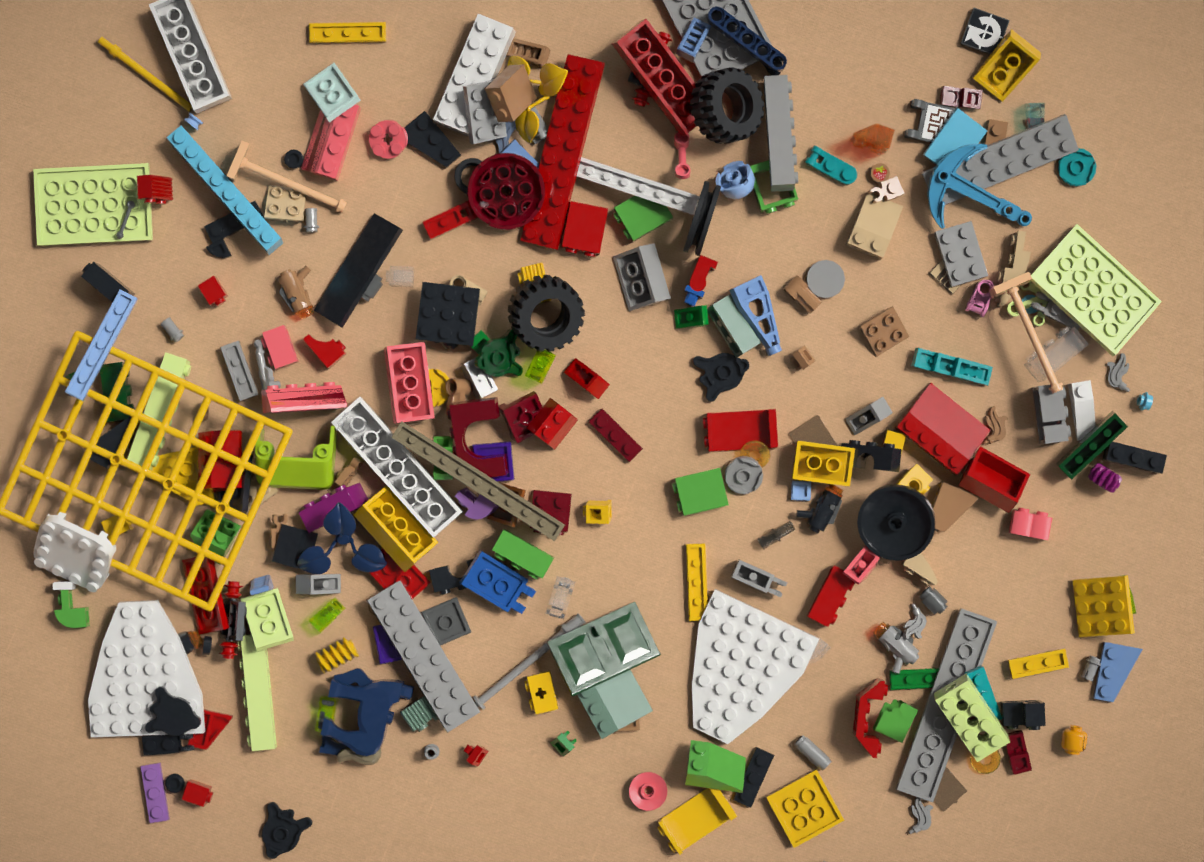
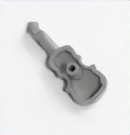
M255 340V355L262 390H267V386L278 385V388H280V382L274 381L272 369L265 364V351L262 349V341Z

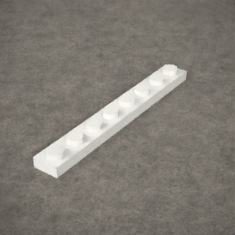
M581 157L577 173L578 177L692 215L695 214L700 196Z

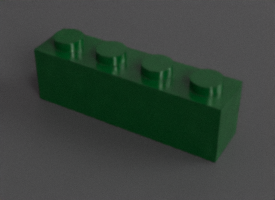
M1111 411L1056 464L1072 480L1128 426L1115 412Z

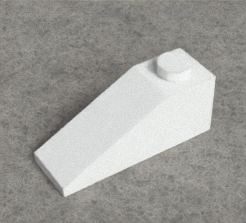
M1091 380L1068 384L1077 441L1082 440L1096 426Z

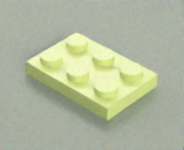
M278 588L241 598L242 602H246V619L256 651L294 641Z

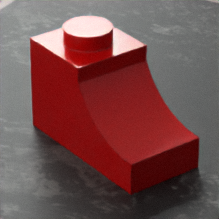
M309 334L303 338L328 369L347 354L344 351L346 347L340 340L336 342L332 339L328 342H322L314 339Z
M577 358L564 371L567 376L597 399L602 396L610 385Z

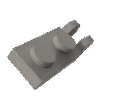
M1037 291L1036 296L1048 303L1046 307H1043L1036 302H1032V308L1076 331L1079 330L1080 326L1044 293Z

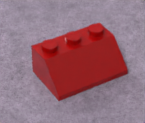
M221 430L198 433V439L214 446ZM230 430L221 450L241 458L242 431ZM198 448V481L211 454ZM218 457L203 491H226L237 465ZM242 475L236 489L242 488Z

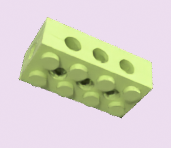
M967 673L934 693L935 701L977 762L1010 743L1007 732ZM961 700L965 701L963 704H958ZM970 716H976L974 719H968ZM982 731L986 732L983 735H979V733Z

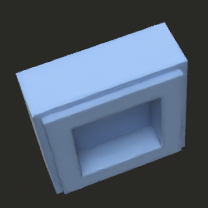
M792 481L791 500L810 501L811 482Z

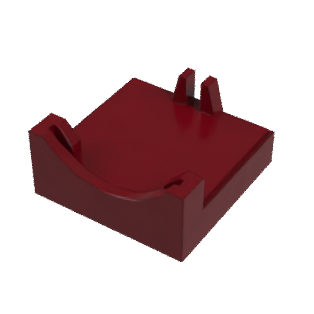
M534 391L508 405L505 403L499 405V411L508 426L510 437L516 443L534 435L527 427L542 409L539 397Z

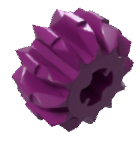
M1096 463L1088 475L1089 480L1110 493H1114L1122 481L1121 476L1100 463Z

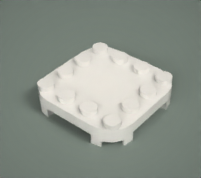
M59 512L58 515L48 514L38 530L34 547V564L39 568L52 572L56 576L69 580L73 584L87 588L90 592H96L97 589L102 587L110 574L108 572L112 557L116 552V545L111 544L106 538L108 534L103 531L98 536L66 521L65 513Z

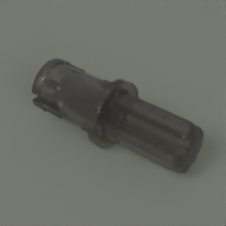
M788 521L775 530L772 528L771 532L758 538V541L762 548L766 549L773 543L780 542V539L793 532L795 527L791 521Z

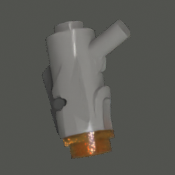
M884 622L880 623L874 630L875 638L884 645L888 652L891 651L893 653L895 663L892 672L899 674L903 662L907 665L909 663L914 664L917 661L919 650L913 646V638L909 636L908 639L904 640L903 632L900 629Z

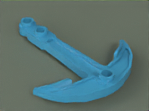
M987 144L963 145L949 152L937 163L932 171L927 191L928 204L932 217L941 229L945 228V202L942 199L947 188H951L993 208L994 212L1012 221H1016L1021 226H1027L1031 223L1032 215L1028 211L1021 210L1015 204L992 195L956 173V170L963 161L967 162L975 154L987 149ZM942 172L946 173V177L944 179L940 178V174ZM1007 207H1011L1010 213H1006ZM1027 215V221L1023 222L1022 217Z

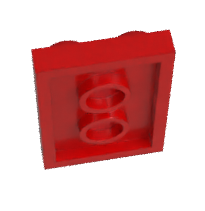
M384 548L381 552L387 565L381 570L369 572L384 589L401 581L411 599H414L431 583L415 564L404 572Z

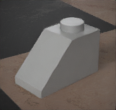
M881 397L845 420L854 435H857L893 412L884 397Z
M341 574L296 575V594L341 593Z

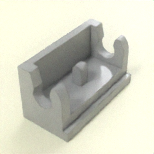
M475 359L464 363L460 367L465 378L470 381L471 390L476 399H483L498 390L492 376L476 368Z

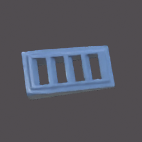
M694 17L677 48L676 54L693 62L711 25ZM694 26L704 30V32L702 33L694 29ZM692 33L700 37V40L691 36L690 34ZM687 40L696 44V47L687 43Z
M265 575L251 581L250 594L255 595L273 590L274 586L271 576Z

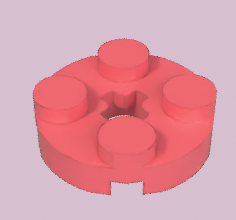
M384 120L371 128L369 143L375 155L390 159L399 156L408 143V135L404 127H401L398 122ZM386 134H389V137L393 138V141H390V144H387V142L384 141Z

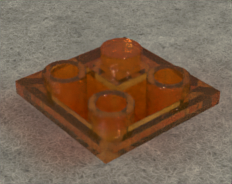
M876 123L854 132L849 141L853 142L855 147L863 149L865 146L870 148L872 153L881 155L889 150L895 130Z

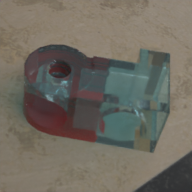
M1025 103L1026 129L1043 123L1045 103Z

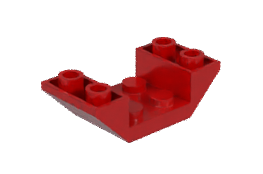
M877 678L856 695L852 733L873 758H877V754H881L882 743L876 736L864 734L868 732V721L865 720L866 714L870 713V702L867 700H883V697L887 696L888 685H886L882 678Z

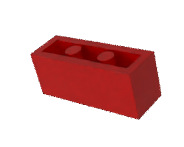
M832 565L807 614L809 618L827 627L835 623L838 617L836 614L838 608H842L847 598L844 596L847 590L851 591L855 584L854 581L843 574L844 570L835 565Z

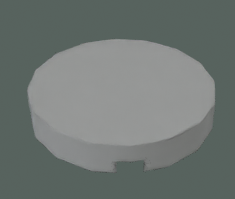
M823 260L812 265L807 273L806 281L811 292L817 297L830 298L841 291L844 286L845 276L841 267L834 261Z
M736 457L726 467V483L732 491L738 494H749L757 490L762 483V467L758 461L751 457Z

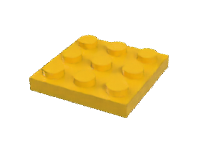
M1128 575L1072 580L1079 637L1135 633Z
M817 769L766 796L794 848L845 821Z

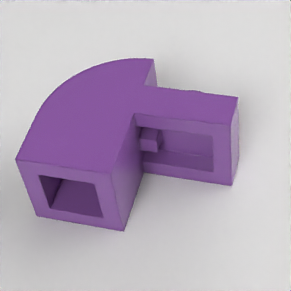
M467 487L458 491L455 495L459 503L463 507L468 508L465 516L471 519L485 518L494 513L499 507L481 494L477 497Z

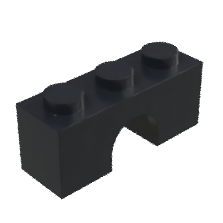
M849 440V444L841 443V447L855 448L853 468L865 469L866 460L871 455L874 459L873 469L899 472L902 449L895 448V444L883 443V447H879L876 442H866V445H860L861 441Z
M1112 442L1105 448L1102 460L1163 474L1167 455Z
M474 559L467 560L468 568ZM449 565L429 570L434 592H439L442 595L450 593V589L458 587V590L467 589V587L459 583L462 578H457L451 574Z

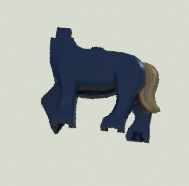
M361 668L334 675V678L331 680L328 697L360 701L358 709L359 730H344L338 727L331 718L325 716L321 730L322 744L319 753L336 755L340 764L348 760L364 765H374L381 757V747L386 737L388 725H391L394 712L391 711L392 705L399 702L401 698L411 699L414 686L405 685L402 680H373ZM356 682L359 686H352L350 684Z

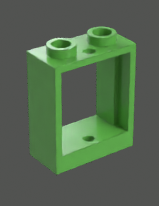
M769 160L750 166L754 177L755 174L769 170ZM755 177L753 190L760 212L765 211L766 214L777 211V207L784 206V208H789L798 201L796 189L794 188V190L789 191L791 197L764 205Z

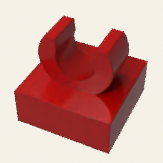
M468 744L463 750L469 755L466 761L477 767L489 752L483 746L476 745L474 748Z

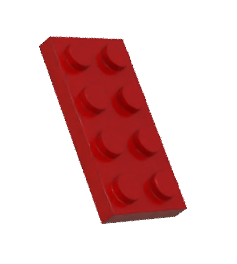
M196 557L182 560L186 579ZM204 558L189 591L191 595L208 602L218 580L213 560ZM221 593L212 611L204 610L192 604L199 635L229 628Z

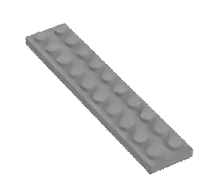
M960 608L899 778L897 790L930 802L934 801L958 734L935 701L934 693L964 675L965 672L982 666L997 621ZM964 700L958 702V704L965 703Z

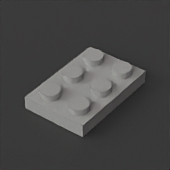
M493 80L463 86L471 144L507 137L505 122L497 121L485 88Z
M972 221L934 232L950 287L988 276Z

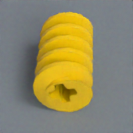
M343 637V644L336 641V648L330 644V651L322 649L323 655L315 652L317 662L324 674L325 669L329 672L332 671V665L338 668V661L343 665L346 663L345 658L351 661L352 654L355 657H359L358 651L351 639L348 641Z

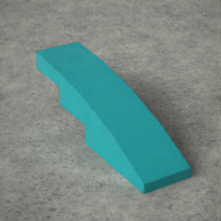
M915 348L911 366L987 386L989 385L993 367L921 348Z

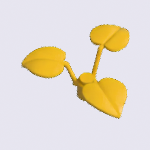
M511 56L508 60V66L524 64L529 76L530 67L526 60L519 56ZM547 63L540 70L539 77L541 81L530 79L531 83L540 84L538 88L539 93L544 97L529 105L515 119L516 129L526 142L532 143L539 129L538 116L534 111L530 110L544 100H549L550 96L557 95L566 79L568 70L560 68L555 64Z

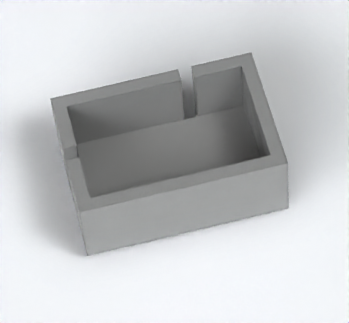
M1051 385L1032 387L1039 444L1069 441L1068 437H1071L1070 426L1065 421L1068 418V408L1064 406L1063 401L1066 398L1065 387L1054 394L1048 389Z

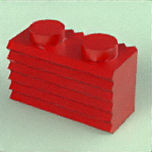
M151 174L137 176V199L144 200V203L165 205L166 201L174 199L172 197L173 183L171 182L173 179Z

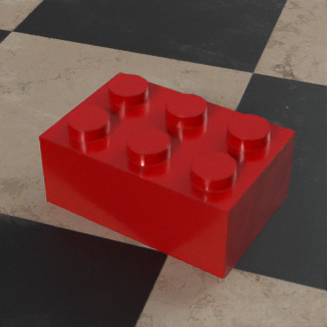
M980 446L971 457L959 486L1010 513L1017 505L1031 474Z

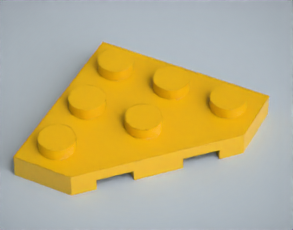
M198 447L189 449L176 478L177 483L195 490L198 483ZM180 451L159 455L158 464L156 467L153 466L151 471L168 478ZM171 489L177 495L190 501L191 497ZM202 491L203 495L215 500L213 492ZM198 501L196 506L203 505L204 503Z

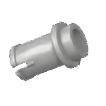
M317 208L305 209L306 226H304V229L308 233L318 232Z
M170 317L161 323V327L169 334L171 341L176 343L184 337L183 330H179Z
M1090 655L1086 659L1087 664L1081 677L1093 681L1098 666H1101V659Z
M435 744L427 745L424 750L427 759H435L440 753L438 746ZM432 749L435 752V754H429L428 750Z

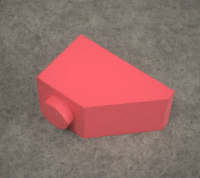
M865 545L843 574L859 585L873 571L881 557L873 553Z

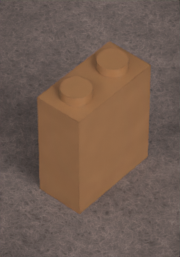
M524 64L509 65L485 88L498 122L514 121L537 98Z

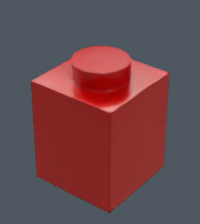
M212 276L198 285L210 306L215 305L218 307L226 302L225 298L228 295L216 276Z
M190 779L187 782L182 800L204 807L212 800L214 793L211 792L212 786Z

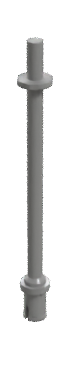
M577 613L569 622L563 623L561 630L550 640L581 627L586 623L585 620ZM547 642L481 697L478 698L475 695L473 698L475 699L476 706L484 710L486 708L485 702L550 650Z

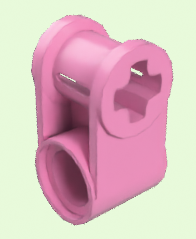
M981 280L976 284L965 311L968 312L970 310L980 314L982 318L985 316L991 296L989 292L983 294L980 291V286L986 283L989 285L990 291L994 287L990 280Z

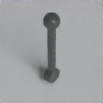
M129 201L127 203V212L125 214L120 231L116 234V237L118 239H122L124 237L123 231L126 226L128 217L130 215L131 209L135 207V203L133 201Z

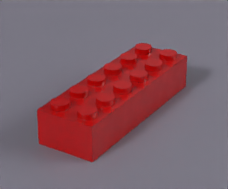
M647 19L639 21L614 41L612 45L681 136L687 135L697 127L694 123L695 118L691 115L692 105H690V100L693 98L691 95L693 88H696L695 82Z

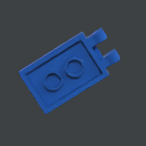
M479 550L459 582L506 612L513 608L522 614L526 607L516 600L522 592L531 598L536 593L533 588L526 585L528 582L527 578Z

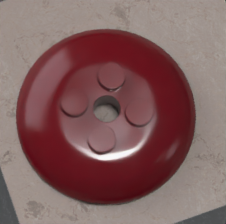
M499 153L484 159L474 169L469 180L468 199L472 210L478 218L497 229L508 230L526 225L534 219L544 202L545 186L541 173L530 160L518 154ZM506 185L512 191L510 194H503L501 188Z

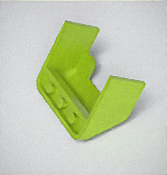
M331 426L329 444L317 445L313 451V458L281 457L268 487L329 489L334 480L337 443L335 426ZM262 429L255 445V465L267 470L275 454V449L272 443L264 441L265 432ZM256 474L257 482L261 485L263 477Z

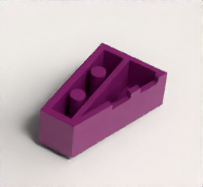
M357 483L347 488L345 485H342L335 489V494L330 496L327 493L319 497L320 501L315 504L312 501L304 505V510L298 513L308 533L324 526L325 516L338 502L343 504L350 512L365 504L368 498L361 484Z

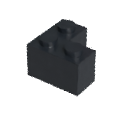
M1040 700L1000 701L1001 724L1007 726V729H1018V725H1024L1029 730H1040V726H1046L1044 702Z

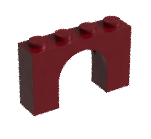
M498 397L451 403L449 408H447L448 419L452 421L450 435L455 441L453 454L489 477L507 475L509 471L506 453L490 456L477 455L469 449L465 440L466 430L471 423L497 419L500 416Z

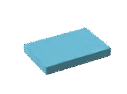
M956 108L923 155L937 165L949 152L963 145L978 144L987 130L959 108Z

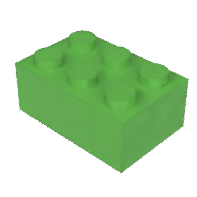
M505 529L492 549L495 552L494 556L503 561L507 558L512 561L511 565L519 570L523 567L529 571V576L537 580L539 577L543 579L555 558Z

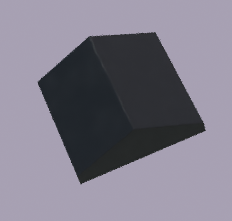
M281 524L271 561L299 568L298 559L307 548L315 546L318 533H308L307 530Z

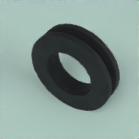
M704 182L684 246V252L688 253L690 247L695 245V255L700 256L720 193V185H716L711 193L708 192L709 182Z

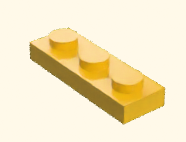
M1065 648L1008 660L1012 679L1069 668Z

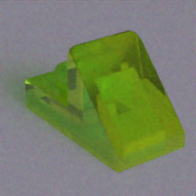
M545 349L543 352L537 351L525 376L543 384L556 355Z

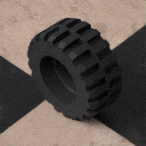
M729 67L707 73L695 84L696 88H693L691 94L693 98L690 100V105H692L691 115L695 118L694 123L696 126H699V131L702 135H706L707 139L715 143L727 144L745 140L757 131L756 128H759L762 122L760 119L764 115V111H762L764 101L761 99L763 95L761 90L757 88V82L752 80L753 77L739 68ZM723 92L728 95L732 103L733 114L731 120L726 116L722 107Z
M539 275L534 276L532 281H529V279L524 281L525 285L522 288L518 286L515 290L517 294L515 296L512 295L510 298L512 305H508V312L510 313L508 320L512 325V330L520 340L531 349L535 348L541 352L544 349L548 352H553L556 347L560 350L564 348L565 343L570 344L573 342L572 337L574 335L578 336L580 333L578 328L584 324V320L581 317L585 316V310L582 308L584 304L579 294L566 281L557 276L552 278L550 275H543V278ZM546 299H558L561 302V313L558 319L548 327H534L531 324V315L537 304Z

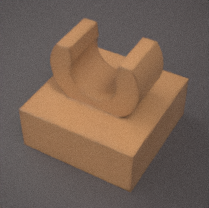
M805 345L793 353V357L789 360L790 362L797 360L799 366L795 368L796 370L801 368L804 370L816 361Z

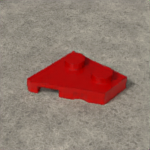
M204 709L205 732L193 734V738L189 739L188 745H194L195 748L207 750L231 721L233 715Z

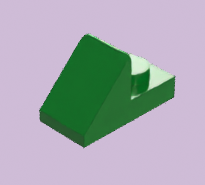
M707 305L674 310L676 329L701 327L709 324Z

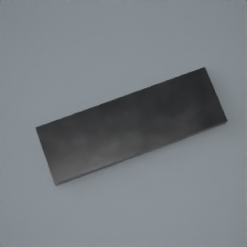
M374 213L314 311L343 328L403 230Z

